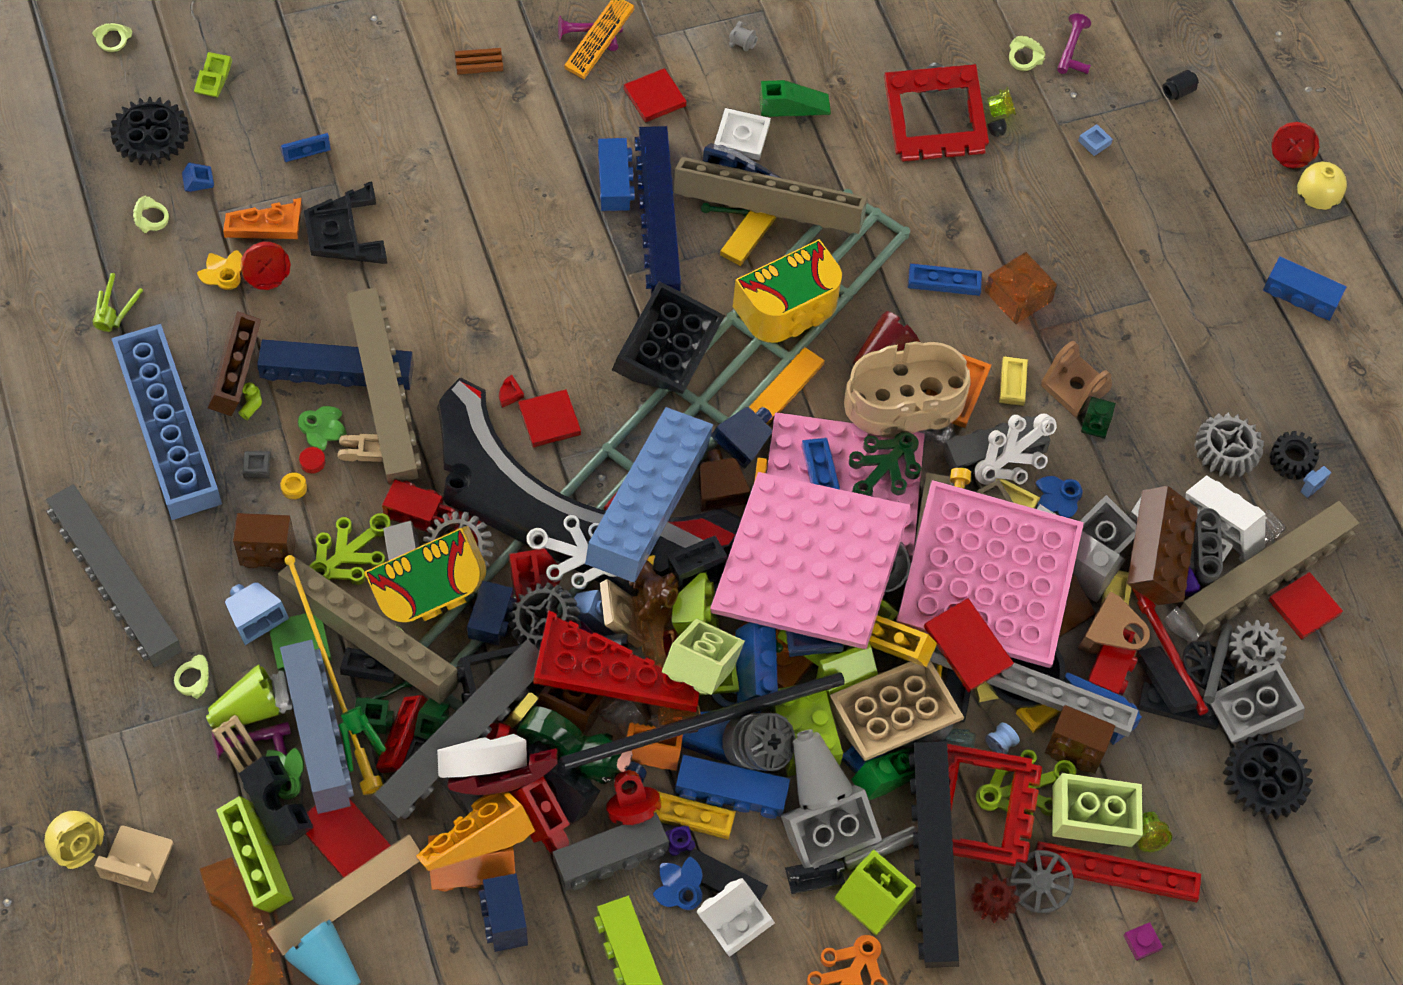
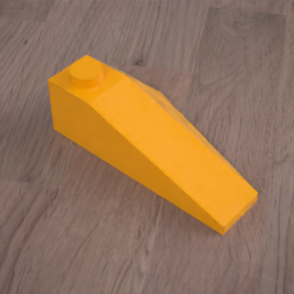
M509 792L484 795L471 805L473 810L465 818L459 816L453 821L455 826L451 831L439 834L416 857L427 871H431L521 843L530 834L535 832L523 806Z

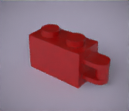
M395 479L382 504L383 514H386L391 520L399 523L411 521L416 529L428 532V527L433 529L438 527L434 523L435 519H438L441 524L445 522L443 518H440V515L447 514L450 520H452V514L456 511L451 507L443 505V497L436 491L424 490L416 487L411 482H401Z
M1124 628L1123 636L1125 640L1132 643L1135 632ZM1102 644L1087 681L1113 693L1123 695L1129 682L1125 679L1128 671H1133L1138 660L1134 656L1136 650Z
M544 776L510 792L523 806L535 832L530 834L534 843L542 840L547 851L550 853L569 846V839L563 828L570 824Z

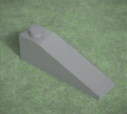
M1041 504L1037 508V510L1055 514ZM1082 531L1073 572L1085 595L1097 603L1125 562V559Z

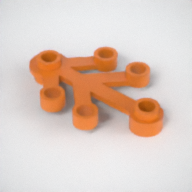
M862 935L856 939L852 947L839 950L833 948L824 949L821 953L820 961L826 967H832L838 961L854 959L849 968L824 974L818 971L811 972L807 977V985H814L810 981L813 977L820 979L821 983L818 985H830L841 982L840 985H863L860 972L865 964L871 978L870 985H874L876 982L888 985L886 979L881 977L877 959L881 954L880 942L871 935ZM868 944L872 947V951L866 952L862 946ZM832 954L834 956V960L827 961L825 960L824 955Z

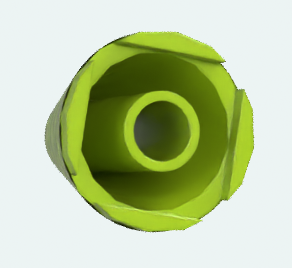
M260 665L252 668L208 708L209 714L206 715V719L211 728L215 729L220 727L222 723L229 721L234 715L238 717L242 725L282 714L279 712V708L276 707L272 679L262 666L260 667Z

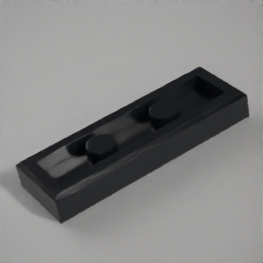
M1156 646L1137 650L1135 657L1138 658L1139 663L1171 713L1196 709L1198 702L1162 647Z
M693 848L689 857L694 858L702 869L703 879L700 885L719 894L727 884L743 878L761 902L768 885Z

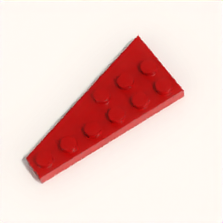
M548 611L534 673V684L696 712L700 693L693 686L685 682H676L670 679L667 674L662 672L663 668L655 665V661L647 657L644 660L634 655L632 650L597 633L591 634L579 628V624L572 621L568 623L558 618L556 613Z

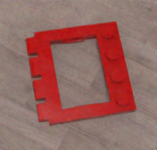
M976 64L885 72L884 83L896 155H901L902 162L919 160L920 152L923 160L942 158V150H944L946 158L965 156L964 148H967L968 155L985 154V146H988L989 139ZM966 88L968 96L967 107L973 131L913 137L906 136V125L900 94Z
M947 744L951 810L960 763L1014 772L1002 846L995 847L988 845V843L962 838L960 840L953 839V855L1015 867L1016 862L1027 863L1030 843L1022 841L1020 838L1031 839L1034 816L1024 814V811L1031 813L1036 811L1039 790L1029 788L1028 785L1040 786L1043 767L1032 764L1033 759Z

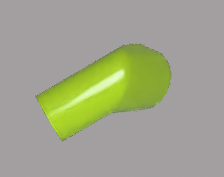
M252 382L246 383L242 390L245 394L246 404L238 413L245 420H248L262 405L260 389Z

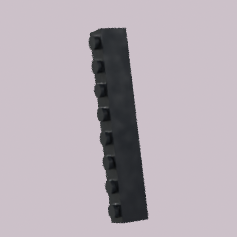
M947 741L914 743V752H909L910 768H915L916 777L910 778L911 795H916L917 805H912V822H918V832H913L914 849H919V859H914L915 876H920L921 887H916V904H922V915H917L918 932H923L924 943H918L919 960L925 961V968L959 967Z

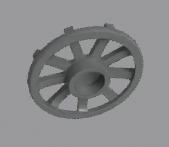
M1036 850L1029 853L1028 860L1036 857L1037 871H1033L1025 863L1017 862L1011 876V887L1015 898L1023 907L1036 913H1049L1061 908L1070 898L1074 886L1073 873L1068 863L1060 855L1050 851ZM1041 856L1052 857L1046 870L1042 868ZM1059 861L1066 870L1052 875L1051 871L1056 862ZM1021 867L1031 875L1030 879H1017V874ZM1068 876L1069 887L1065 888L1057 885L1054 881ZM1016 884H1030L1031 887L1020 896ZM1052 889L1066 893L1059 903L1056 902L1052 895ZM1033 892H1037L1035 907L1024 901ZM1043 894H1047L1053 905L1052 907L1040 908Z

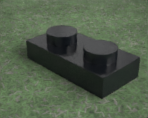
M349 647L346 648L340 667V675L392 684L396 676L395 672L363 650Z

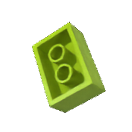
M826 691L770 708L771 713H777L789 721L793 727L796 739L797 734L805 730L812 729L813 733H820L840 766L843 752ZM794 753L792 759L785 766L787 776L796 775Z

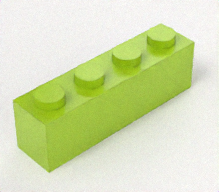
M238 796L218 808L216 811L254 907L271 913L293 900L272 844L266 835V829L261 819L255 813L253 803Z
M629 895L597 906V917L593 918L597 932L599 934L603 933L606 942L603 943V947L608 960L613 958L616 968L613 969V974L617 985H663Z

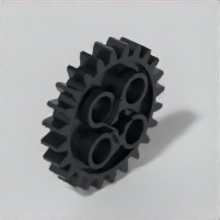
M151 97L148 98L147 102H143L139 98V104L137 105L131 101V108L121 107L123 114L116 113L117 120L111 121L113 128H110L112 143L115 145L116 151L121 152L122 158L128 156L131 163L138 159L139 165H142L144 160H147L149 166H151L153 160H157L161 164V158L164 157L170 161V154L178 156L177 148L184 149V142L189 141L187 134H190L184 111H179L177 104L171 106L170 100L163 104L161 97L156 102H153Z
M1258 734L1255 741L1248 737L1245 743L1239 741L1236 749L1232 748L1229 753L1230 757H1227L1224 763L1227 767L1223 770V774L1228 776L1224 784L1232 785L1227 793L1228 795H1237L1234 801L1235 804L1244 803L1242 811H1246L1250 807L1253 809V817L1258 812H1262L1263 819L1266 820L1270 813H1272L1273 818L1278 820L1281 813L1287 818L1291 811L1296 813L1300 805L1303 806L1307 801L1306 797L1312 791L1308 788L1313 783V779L1308 778L1312 769L1304 768L1308 760L1298 758L1301 750L1293 752L1291 750L1292 742L1284 746L1282 737L1277 742H1274L1272 734H1269L1266 740H1263L1261 734ZM1263 756L1270 757L1273 762L1266 761ZM1243 770L1250 771L1254 777H1248ZM1282 776L1288 777L1292 783L1284 781ZM1262 791L1269 792L1272 798L1266 797Z

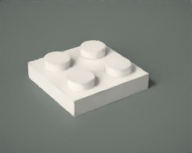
M725 108L714 144L724 145L748 158L760 160L771 118Z

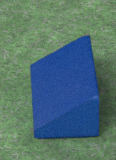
M328 133L281 145L280 150L284 161L288 162L330 151Z

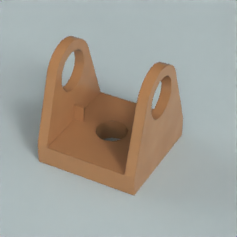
M1071 341L1056 355L1042 380L1041 386L1077 418L1087 410L1091 396L1100 399L1111 390L1112 379L1111 373L1107 370L1099 374L1082 359L1079 353V345L1075 341ZM1078 382L1083 388L1075 389L1070 383Z
M1110 591L1078 648L1086 653L1098 655L1103 644L1136 650L1134 655L1136 656L1137 650H1140L1147 644L1150 631L1146 623L1120 596ZM1130 624L1138 625L1142 629L1144 634L1142 641L1138 634L1129 626ZM1124 628L1135 632L1133 638L1135 644L1125 640L1123 636Z

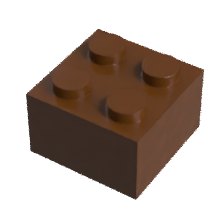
M237 513L233 543L239 565L247 568L263 566L278 570L284 569L287 566L285 557L288 555L294 556L296 542L290 515Z
M1064 704L1045 753L1056 761L1067 760L1072 762L1080 771L1096 773L1106 753L1116 725Z

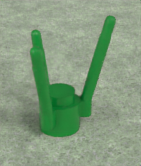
M361 706L341 715L343 722L338 724L342 733L348 770L353 772L348 731H351L352 735L363 731L379 758L381 753L386 751V747L369 723Z

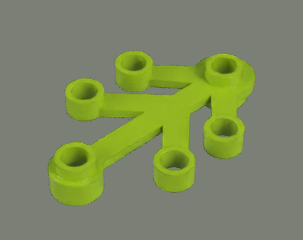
M383 513L373 515L370 519V528L348 545V534L352 531V523L347 517L339 518L336 521L337 541L335 555L327 560V550L332 546L331 536L325 532L320 533L315 539L317 545L316 561L312 562L309 567L316 572H324L325 574L322 576L329 581L331 579L350 580L354 585L362 584L366 577L361 567H354L351 570L337 569L336 567L342 563L370 564L374 568L385 563V555L380 551L373 553L356 552L375 537L384 536V530L376 528L379 525L391 526L390 518ZM348 524V527L340 528V525ZM322 539L328 540L325 544L319 543ZM375 558L382 559L379 563L373 561ZM356 573L362 575L360 578L357 579L353 577V575Z
M1030 749L1024 750L1020 757L1028 755L1033 759L1032 764H1035L1037 760L1036 753ZM1059 761L1053 771L1041 775L1040 786L1028 785V787L1036 789L1055 783L1060 777L1059 772L1061 771L1076 775V768L1070 761ZM995 769L990 784L982 785L977 790L975 799L980 808L986 811H994L999 808L1007 812L1009 800L1005 798L1010 797L1012 782L1010 785L1001 788L1000 785L1004 776L1008 775L1010 771ZM1038 794L1036 806L1040 807L1044 815L1052 816V810H1048L1045 807L1047 803L1052 804V798H1046ZM990 795L994 801H986L984 796Z

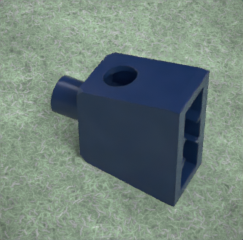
M745 407L719 424L711 434V437L745 469L756 457L772 433V429L766 424L772 418V414L765 407H761L756 413L750 407Z

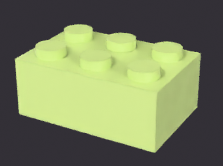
M695 619L672 643L662 672L676 682H685L693 686L700 693L712 695L734 669L745 641L701 620Z
M1062 773L1052 785V836L1132 847L1143 836L1142 784Z

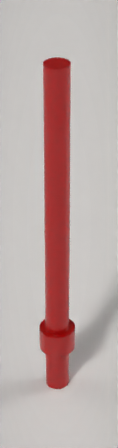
M1132 588L1138 599L1137 605L1140 611L1146 614L1167 656L1198 702L1196 706L1198 714H1206L1209 710L1195 683L1187 674L1180 655L1156 613L1155 603Z

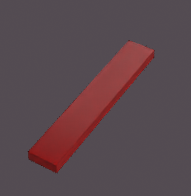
M1038 841L1036 844V850L1050 851L1060 855L1070 866L1073 878L1196 903L1199 900L1201 873ZM1041 856L1042 868L1044 870L1047 869L1052 857ZM1036 857L1034 859L1033 870H1037ZM1057 861L1051 873L1056 874L1066 869Z

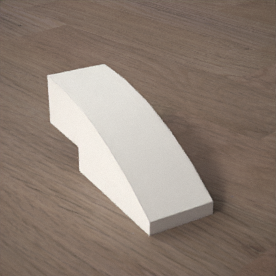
M515 734L493 740L483 737L437 750L438 776L441 778L492 774L527 766L526 740Z

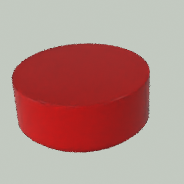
M308 447L299 456L300 466L307 473L314 474L320 472L326 463L323 451L317 447Z

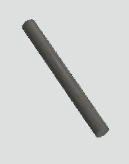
M1223 624L1203 698L1208 704L1213 703L1215 700L1232 632L1230 624Z

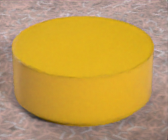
M289 473L281 480V491L286 498L299 499L305 495L307 483L301 474Z

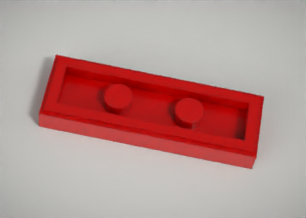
M423 695L404 697L385 743L386 751L381 753L376 765V769L380 772H396L402 766L414 737L418 712L428 701Z

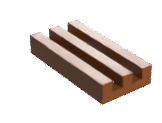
M501 48L455 51L457 75L503 71Z

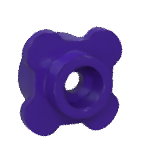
M688 826L676 827L665 832L669 840V853L671 855L677 856L680 852L692 851L695 848V842L691 840V830Z

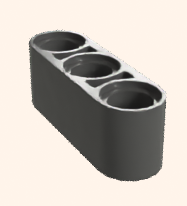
M1205 508L1198 513L1193 542L1194 575L1198 584L1204 587L1216 581L1223 569L1221 518L1219 513L1211 508ZM1201 521H1207L1212 526H1205ZM1202 545H1209L1213 550H1206ZM1208 568L1214 574H1207L1203 569Z

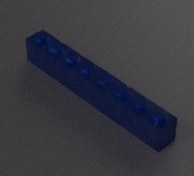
M667 126L639 127V137H634L635 151H639L640 155L636 156V170H641V175H637L638 190L642 189L643 195H639V209H644V214H640L641 229L646 230V234H642V248L647 249V254H644V269H649V274L645 275L646 289H650L651 295L659 281L681 292Z

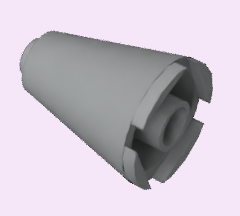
M812 729L798 733L797 739L793 741L801 809H804L806 805H808L809 810L821 809L838 803L837 797L845 794L846 798L853 793L851 784L820 733H813Z

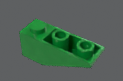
M785 80L761 81L759 103L761 116L831 115L829 94Z
M907 748L867 761L852 777V782L854 785L865 789L868 800L884 796L910 782V778H916L915 768H910L909 752H914V748Z

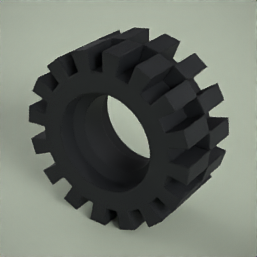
M1292 431L1290 435L1289 432H1285L1283 436L1280 435L1275 441L1269 456L1271 458L1270 464L1275 465L1273 468L1275 472L1281 470L1280 476L1284 477L1285 474H1288V479L1291 480L1294 476H1296V480L1301 479L1302 476L1305 478L1313 470L1319 459V449H1316L1317 443H1310L1313 439L1312 437L1304 438L1305 433L1303 432L1298 436L1297 431ZM1289 449L1295 450L1303 456V460L1294 461L1286 455L1285 451Z

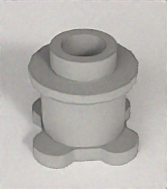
M738 21L736 27L729 35V47L733 48L736 44L747 52L755 47L758 37L755 30L750 31L743 28V22Z

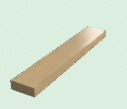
M407 834L268 929L266 932L281 955H285L291 947L298 946L301 942L300 939L324 921L327 922L329 919L331 922L418 863L419 860L416 855L420 852L412 837Z

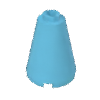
M330 919L300 939L299 948L291 947L284 956L289 963L317 985H360L361 983Z

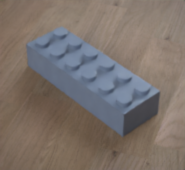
M313 640L280 647L317 813L320 814L351 806L349 797L354 796L320 648L314 649Z

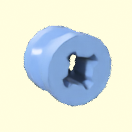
M1004 722L996 727L994 733L991 732L985 737L987 745L993 752L1007 754L1010 747H1014L1020 742L1015 730Z

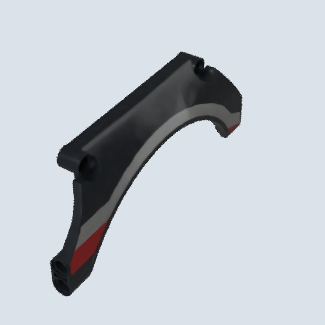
M459 378L444 393L437 407L442 434L444 470L450 472L445 480L444 503L463 513L467 512L471 517L477 516L479 521L528 546L527 535L534 528L543 529L549 538L577 546L571 533L564 527V519L569 515H574L579 519L580 529L587 543H589L591 539L588 532L590 525L600 523L606 510L583 504L545 485L521 466L504 447L494 430L486 406V390L463 378ZM722 508L702 514L670 517L649 555L655 556L654 572L662 577L669 573L667 555L712 536L717 537L727 557H729L742 517ZM569 520L567 526L569 528L575 527L576 520ZM597 527L592 530V534H594ZM536 537L534 543L536 545L541 544L543 537ZM545 548L553 559L561 563L572 558V556ZM583 564L574 570L585 573L593 567ZM605 574L594 579L600 583L608 579L636 600L643 598L642 587L638 586L636 589H633V586L629 585V580L618 576L609 577Z

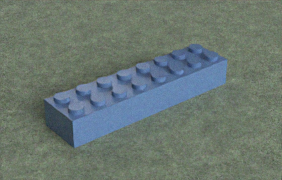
M161 324L111 338L171 520L222 505L213 473Z
M665 407L588 543L586 565L635 583L709 446L713 424Z

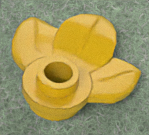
M238 250L233 251L227 259L209 253L206 261L207 269L198 271L197 275L207 285H218L224 290L234 289L241 281L240 265L243 256Z

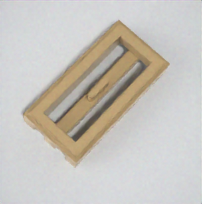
M234 715L229 721L213 729L212 733L238 773L246 768L242 766L222 735L224 731L247 767L254 762L251 761L231 730V726L234 725L256 760L262 757V754L238 717Z

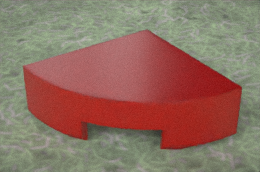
M513 375L507 377L500 388L499 402L502 408L524 398V393Z

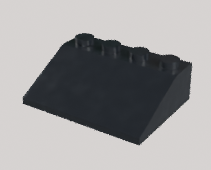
M659 281L618 354L612 371L633 382L683 394L725 315Z

